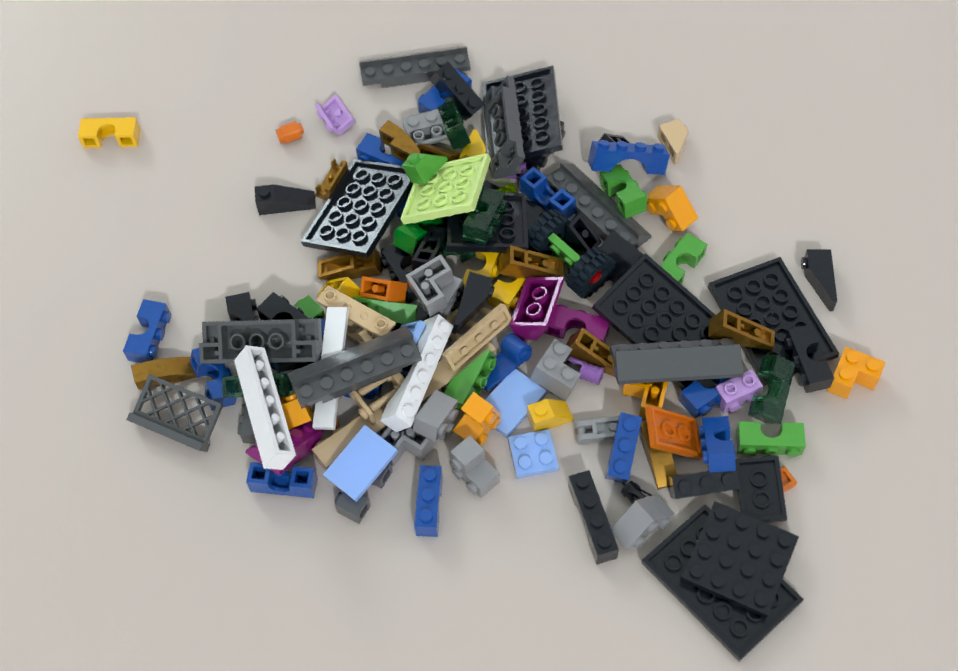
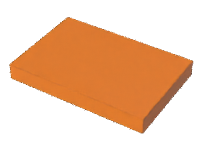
M651 405L645 408L651 448L696 460L703 457L696 418Z

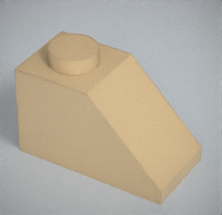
M679 118L659 125L657 136L661 144L670 153V159L674 165L678 164L686 144L687 135L689 134L687 126L683 125Z

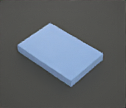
M517 369L506 376L485 399L502 415L500 418L501 422L496 430L506 438L527 417V405L541 401L547 394L545 389Z
M364 425L325 471L323 476L357 502L395 457L398 450Z

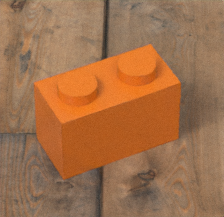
M362 276L359 296L405 303L408 283Z

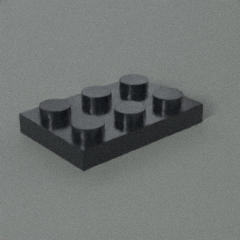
M779 456L735 459L740 489H738L740 511L766 523L787 521Z

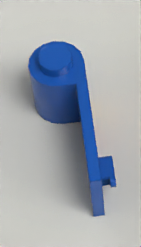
M515 333L507 334L501 341V352L495 356L497 359L496 366L491 371L487 384L483 388L487 392L522 363L528 361L532 355L531 346Z

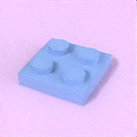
M550 429L508 437L517 478L559 471Z

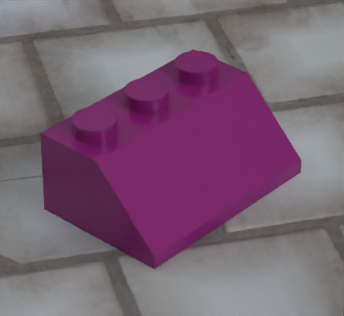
M564 277L526 278L510 322L511 329L522 340H537L548 329L565 280Z
M313 421L289 429L296 456L283 470H270L280 475L312 453V448L320 441L323 430H315L312 427ZM256 443L248 448L245 453L262 464Z

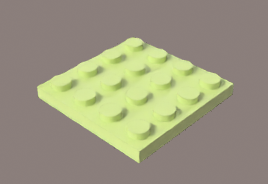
M486 153L446 162L425 185L413 183L400 218L402 223H417L475 211L491 161L489 154Z

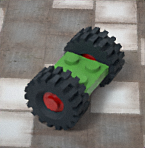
M551 209L548 213H543L542 217L539 216L537 221L532 223L531 229H528V250L546 255L552 254L554 257L562 258L567 264V269L570 271L566 277L568 278L566 279V285L582 299L591 297L600 287L604 286L605 281L609 280V276L613 273L612 270L615 269L616 262L600 247H594L591 251L588 250L586 255L579 256L565 243L566 226L570 221L558 210Z

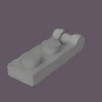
M618 416L576 421L574 428L578 433L576 436L577 444L585 445L589 442L613 440ZM586 429H592V433H586Z

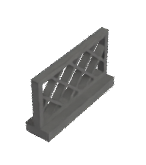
M149 374L133 413L129 412L126 420L198 451L207 452L210 444H208L224 404ZM154 380L159 382L161 391L152 395L150 387ZM176 389L179 399L170 402L167 392ZM163 394L166 404L157 408L154 398ZM193 396L198 406L188 410L185 400ZM150 400L153 410L148 413L142 412L143 404ZM181 402L185 412L175 416L172 405ZM209 404L216 406L213 415L206 417L203 407ZM168 408L171 418L163 421L159 411ZM199 409L203 419L193 423L190 413ZM186 415L189 426L180 428L177 419ZM202 423L205 424L207 429L204 437L199 436L195 429L196 426Z

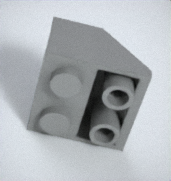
M438 109L402 118L403 131L409 135L417 147L420 143L430 145L449 139Z

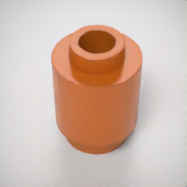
M296 121L279 126V129L275 130L280 144H288L301 139V134H304L301 123L297 124Z

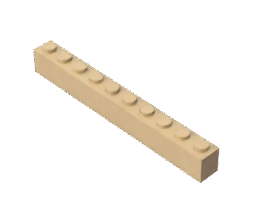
M488 342L454 372L449 370L444 359L440 358L418 412L435 390L444 393L453 377L487 349L496 356V348ZM387 404L373 412L375 419L373 425H371L368 419L363 420L361 416H356L343 428L336 429L330 437L316 443L314 448H312L314 458L324 471L330 467L364 425L381 437L388 428V426L380 421Z

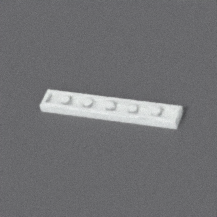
M327 307L321 360L345 350L349 309L347 307ZM339 397L326 403H322V401L315 403L312 426L315 430H335Z

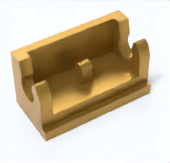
M335 158L332 160V167L322 184H318L315 188V197L328 200L348 169L346 161L342 160L340 165H338Z

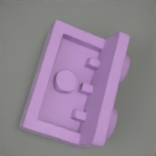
M336 94L323 106L318 102L314 104L318 109L317 115L326 121L324 125L331 133L335 132L340 136L356 122L341 98Z
M753 370L743 373V377L732 378L716 386V390L721 397L719 408L723 414L729 411L731 413L735 412L746 403L752 404L760 398L763 385Z

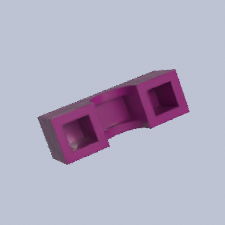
M559 304L555 306L548 329L544 334L564 339L569 329H581L583 327L605 343L610 324L600 315H591L583 310H574Z

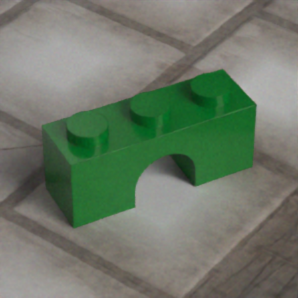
M447 216L398 226L394 231L393 245L414 255L430 226L445 227Z

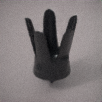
M630 481L627 484L622 482L624 487L621 490V494L627 497L632 504L635 502L632 496L637 499L645 498L646 496L643 493L653 496L642 490L636 482Z

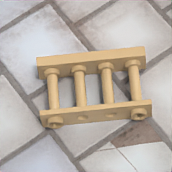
M329 285L316 299L317 303L326 308L347 307L349 309L346 338L356 344L360 342L358 333L364 329L375 339L390 333L396 325V322Z
M500 303L493 310L483 306L458 331L460 332L465 326L470 328L464 335L458 332L454 334L451 331L447 342L450 339L456 342L449 348L445 347L441 355L449 370L456 371L510 324L512 317L506 305ZM458 309L446 318L453 326ZM479 314L484 315L485 317L478 323L473 321Z
M365 329L358 333L360 339L358 344L373 339ZM401 373L348 393L358 406V412L363 420L368 419L371 425L375 423L373 412L391 400L405 378ZM391 381L394 385L393 390L367 406L361 397L384 382Z

